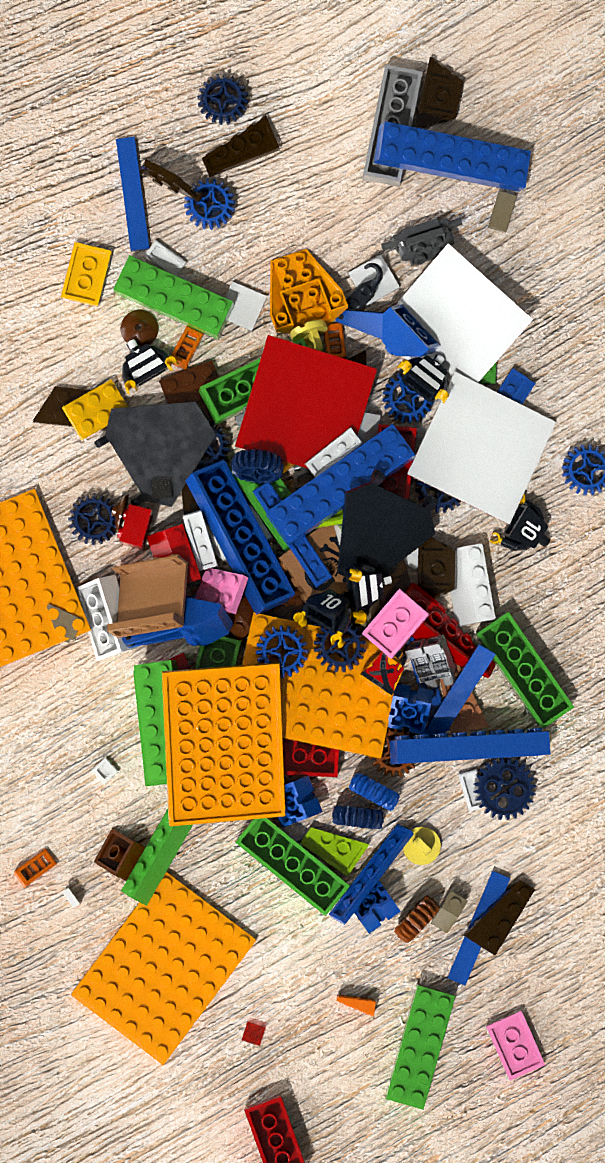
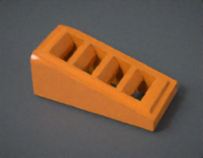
M326 324L328 327L327 331L324 332L326 353L346 359L342 324ZM339 330V333L328 334V331ZM335 338H339V339H340V340H335V341H329V339H335ZM340 346V348L330 349V347Z
M186 326L171 356L176 358L179 365L176 363L173 365L187 370L203 338V333ZM187 335H190V336L196 338V341H194V340H192V339H190V338H187L186 336H187ZM186 342L190 345H193V347L187 346L183 343ZM180 349H183V350L189 352V354H186V353L180 351Z
M45 848L16 869L14 875L23 887L26 888L57 865V863ZM42 856H44V858L49 863L48 866H46L44 862L41 860ZM37 861L43 870L40 871L34 862ZM29 866L32 867L36 875H33L31 873V871L28 869ZM23 870L30 878L28 881L21 873Z
M337 995L336 1000L339 1003L374 1016L375 999Z

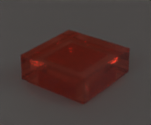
M247 1021L242 1041L260 1046L266 1027Z

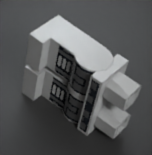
M444 634L427 638V640L425 638L411 641L408 644L405 652L414 664L420 683L425 682L428 689L438 687V679H442L446 686L454 684L456 680L454 674L456 665L453 662Z

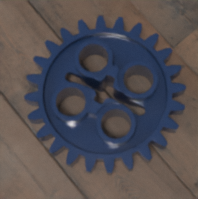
M500 758L499 764L494 759L492 760V766L488 763L485 764L487 770L479 769L482 776H475L479 783H473L474 786L478 787V790L473 791V793L479 795L475 801L481 800L482 803L478 807H485L484 814L491 812V818H494L497 814L498 820H501L504 815L505 819L509 820L510 815L516 819L517 812L523 815V808L526 810L530 809L527 802H534L530 799V796L536 795V793L531 791L536 785L530 784L534 777L528 778L527 775L531 771L524 772V764L518 767V760L511 764V758H508L506 763L503 758ZM505 770L511 774L509 781H505L502 777ZM516 778L518 779V782L506 789L507 793H500L495 799H490L491 796L503 789L501 785L507 786ZM490 781L495 784L493 792L487 790V784ZM516 786L522 789V794L519 797L513 793ZM501 797L507 801L504 808L498 805V800Z

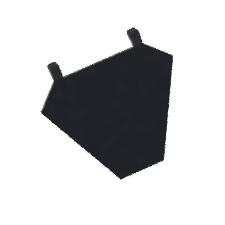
M197 402L112 408L106 434L96 440L94 444L97 448H100L110 442L141 492V495L130 501L132 505L138 506L144 501L172 507L186 485L185 480L196 469L215 438L216 433Z
M374 470L370 482L345 492L337 573L346 577L345 569L354 568L359 562L375 566L381 574L387 573L435 535L431 510L438 504V500L428 494L425 497L424 505L421 506L378 485L384 481L385 475L379 470Z

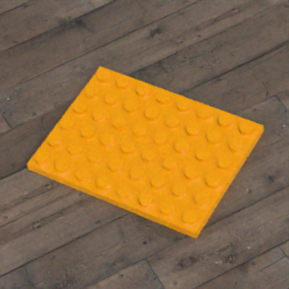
M36 489L0 502V668L69 639L64 637L66 629L63 626H58L54 629L51 620L57 619L59 612L55 608H51L48 611V604L81 618L75 619L72 623L73 628L78 630L76 637L92 631Z
M253 612L242 665L264 663V661L257 662V659L262 657V655H257L255 652L262 650V648L256 645L257 643H264L259 638L260 636L267 638L265 635L266 630L273 634L272 627H275L277 632H279V626L282 625L283 631L286 632L287 627L290 626L291 630L289 633L292 634L296 629L298 630L295 635L297 638L303 635L300 643L307 642V645L302 647V649H308V653L302 654L307 657V661L300 660L304 667L301 668L297 665L296 667L299 669V672L295 673L292 669L291 677L288 676L287 672H285L284 678L280 676L282 738L381 759L393 694L390 697L386 696L361 679L359 675L383 651L363 636L359 641L364 640L366 644L360 645V647L365 648L366 651L359 652L364 656L362 660L356 658L359 661V665L356 666L352 663V670H349L346 666V672L342 673L341 667H339L336 673L334 672V666L327 670L329 665L327 662L321 666L320 663L324 660L323 658L316 659L320 652H314V649L319 646L313 643L315 640L320 641L316 634L320 633L323 635L320 631L321 627L309 624L300 627L295 621L263 614L256 615ZM347 633L342 635V639L351 638ZM330 634L325 639V650L332 647ZM278 637L270 640L266 649L276 648L279 641ZM284 637L288 647L297 648L291 639ZM281 642V647L276 652L280 653L283 658L284 654L288 652L283 650ZM337 642V645L335 646L334 649H332V651L335 650V649H337V650L340 649V651H342V648L344 647V645H343L341 648H339V647H338V642ZM354 643L347 647L349 659L352 658L355 651ZM298 654L286 657L285 667L292 665L296 661ZM338 654L328 655L335 661L344 662L343 658L341 659ZM267 655L271 663H279L275 656Z
M279 663L162 671L169 826L285 816Z
M166 871L148 905L146 906L142 903L137 905L71 993V996L164 1065L257 939Z

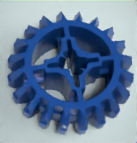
M209 178L206 179V184L199 180V187L196 184L192 185L195 192L210 191L206 197L201 198L199 203L185 196V201L189 202L184 204V208L189 209L186 211V215H192L189 219L190 222L197 219L195 223L197 227L203 223L202 229L204 230L207 225H209L210 230H213V224H216L217 228H221L220 222L222 221L226 225L227 220L225 217L231 219L232 215L229 212L235 211V208L231 206L235 204V200H230L234 197V194L228 193L230 190L228 186L222 189L224 182H220L217 185V179L213 180V184H210ZM216 192L223 196L226 202L225 205L215 199ZM212 197V202L214 206L211 205V208L207 210L206 202L208 203V201H210ZM194 204H198L199 207L204 209V217L196 212ZM223 210L220 215L209 218L214 211Z
M397 374L398 381L391 378L390 381L393 385L387 383L385 386L390 391H383V394L388 397L383 398L382 402H389V404L384 406V409H392L388 412V415L391 416L395 413V421L400 416L402 417L401 423H404L405 418H408V423L412 424L413 417L416 422H419L418 415L425 418L426 414L423 411L430 412L431 409L427 405L431 406L434 402H428L424 399L421 408L416 410L414 401L420 395L415 391L409 390L407 385L401 381V375ZM400 385L402 395L393 401L392 394ZM405 392L406 394H409V396H414L411 398V404L410 402L403 400L405 398ZM405 405L411 413L402 412L396 406Z
M584 444L580 446L581 451L574 447L575 455L572 452H568L567 455L571 459L564 458L563 461L568 465H562L561 469L567 470V472L562 473V477H569L565 480V484L572 482L569 489L572 490L576 486V494H579L581 489H583V496L587 495L588 490L591 495L595 494L594 489L600 493L602 491L600 485L605 488V458L603 457L605 450L598 453L599 446H596L593 451L592 444L588 445L587 450ZM587 455L595 457L601 464L591 463ZM581 456L582 466L572 470L574 460ZM586 465L593 469L592 471H590L589 474L584 473V471H581L586 467ZM603 470L600 481L593 484V474ZM574 476H583L588 485L580 483Z
M282 625L279 626V632H277L275 627H272L273 634L266 630L265 635L267 638L260 636L259 639L264 643H257L256 646L262 648V650H257L255 653L262 655V657L257 659V662L271 663L267 655L275 656L279 661L280 676L284 678L285 672H287L289 677L292 676V669L295 673H298L297 665L301 668L304 667L300 660L307 661V657L302 654L308 653V649H302V647L307 645V642L300 643L303 635H300L298 638L295 636L298 630L295 629L291 634L289 633L291 627L288 626L285 632ZM278 637V646L266 649L268 642ZM284 637L291 639L297 648L288 647ZM281 642L283 650L288 652L287 654H284L283 658L280 653L276 652L280 649L279 647H281ZM298 654L296 661L292 665L285 667L286 657Z
M356 773L350 781L349 788L351 791L389 811L393 810L399 802L400 795L397 792L361 773Z

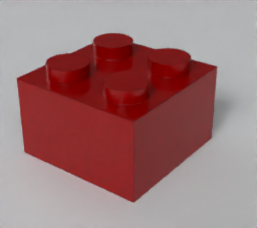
M129 504V507L124 509L122 516L123 521H125L123 527L120 526L117 538L119 542L125 546L144 550L154 514L153 511Z

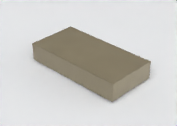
M498 191L488 228L506 233L517 198L516 195Z

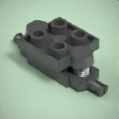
M436 218L401 230L402 233L394 235L391 241L381 243L382 250L394 248L399 253L402 261H410L411 266L421 265L426 261L435 259L448 243L451 246L454 244L451 230L454 227L463 225L462 220L458 218L449 221L448 218L438 221Z

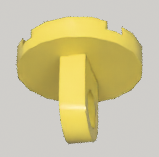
M313 320L306 322L303 328L300 326L294 328L290 332V336L293 342L303 338L307 347L322 351L323 345L320 335L326 332L328 327L324 320Z
M413 828L411 831L414 835L404 846L403 852L407 859L414 864H430L440 854V838L430 828Z

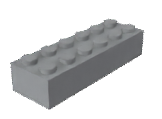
M385 64L362 180L400 187L403 169L374 163L379 126L385 121L412 127L422 71Z

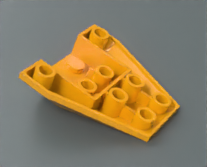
M307 249L270 261V317L276 332L290 334L297 326L303 328L306 322L321 319L326 324H329L348 308L342 289Z

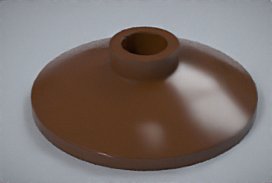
M145 310L131 311L121 322V335L126 343L136 339L140 347L145 344L150 345L158 335L157 320L151 313ZM138 324L143 326L142 330L137 331L135 329L136 325Z
M126 494L119 504L114 505L111 516H115L117 531L123 524L122 516L124 509L128 505L129 494Z

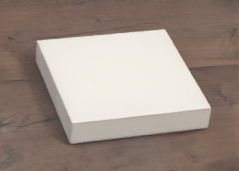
M382 255L348 272L357 289L362 283L372 280L377 274L376 270L372 267L364 269L365 265L376 263L382 268L383 279L378 284L374 297L366 304V307L400 288Z
M232 281L225 297L234 303V308L228 322L252 332L267 296Z

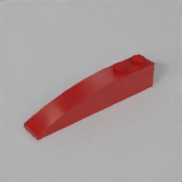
M412 582L405 593L430 614L414 632L412 637L416 640L425 638L427 640V638L444 634L453 662L464 667L477 647L473 644L472 637L467 632L465 634L457 626L459 623L455 618L451 619L445 613L446 609L442 604ZM493 660L482 676L486 678L491 676L496 665Z

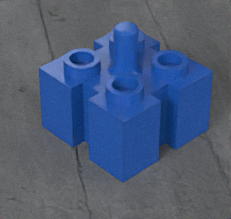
M397 683L393 693L391 711L389 712L388 727L402 730V726L409 727V732L424 735L431 708L433 690L418 688V691L410 690L411 686Z
M309 776L284 785L285 816L278 817L282 828L323 812L318 799L315 798Z
M378 881L354 913L370 934L381 926L380 922L384 921L385 918L390 920L401 911L381 882Z

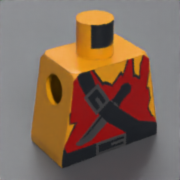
M399 650L391 659L381 652L359 677L386 696H392L404 670V666L398 663L403 653Z

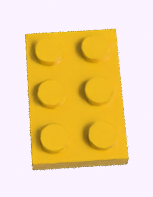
M74 242L61 298L98 307L112 251Z
M110 379L63 406L62 409L82 441L108 425L112 408L128 406L114 382Z

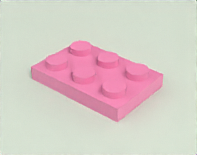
M212 568L205 569L195 599L222 604L226 612L236 614L248 577Z
M399 589L362 634L389 658L393 659L430 614Z
M518 1011L486 1026L509 1080H513L545 1065L522 1011Z

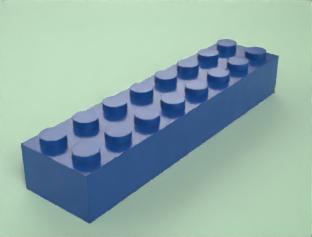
M385 121L379 126L374 163L520 192L526 188L531 151Z
M391 424L266 512V517L289 547L344 509L345 492L370 482L374 470L381 471L385 475V479H387L414 460L415 453L396 427Z
M225 460L193 472L185 481L233 573L248 577L244 594L254 613L258 615L288 602L295 595V592Z
M543 728L527 729V733H524V729L508 730V734H505V730L489 731V735H486V731L470 732V736H467V732L451 733L452 737H448V733L433 734V738H429V734L415 735L414 739H410V735L394 737L395 740L389 741L391 764L551 755L549 731L543 732Z

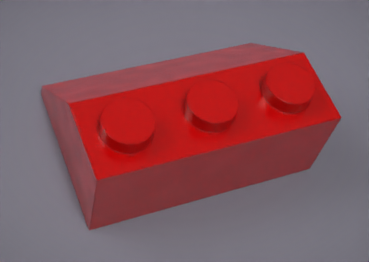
M183 524L147 536L153 558L169 557L172 554L180 555V557L188 562L187 584L201 579Z

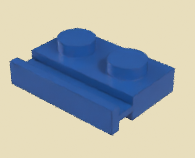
M512 368L497 393L522 405L536 383Z

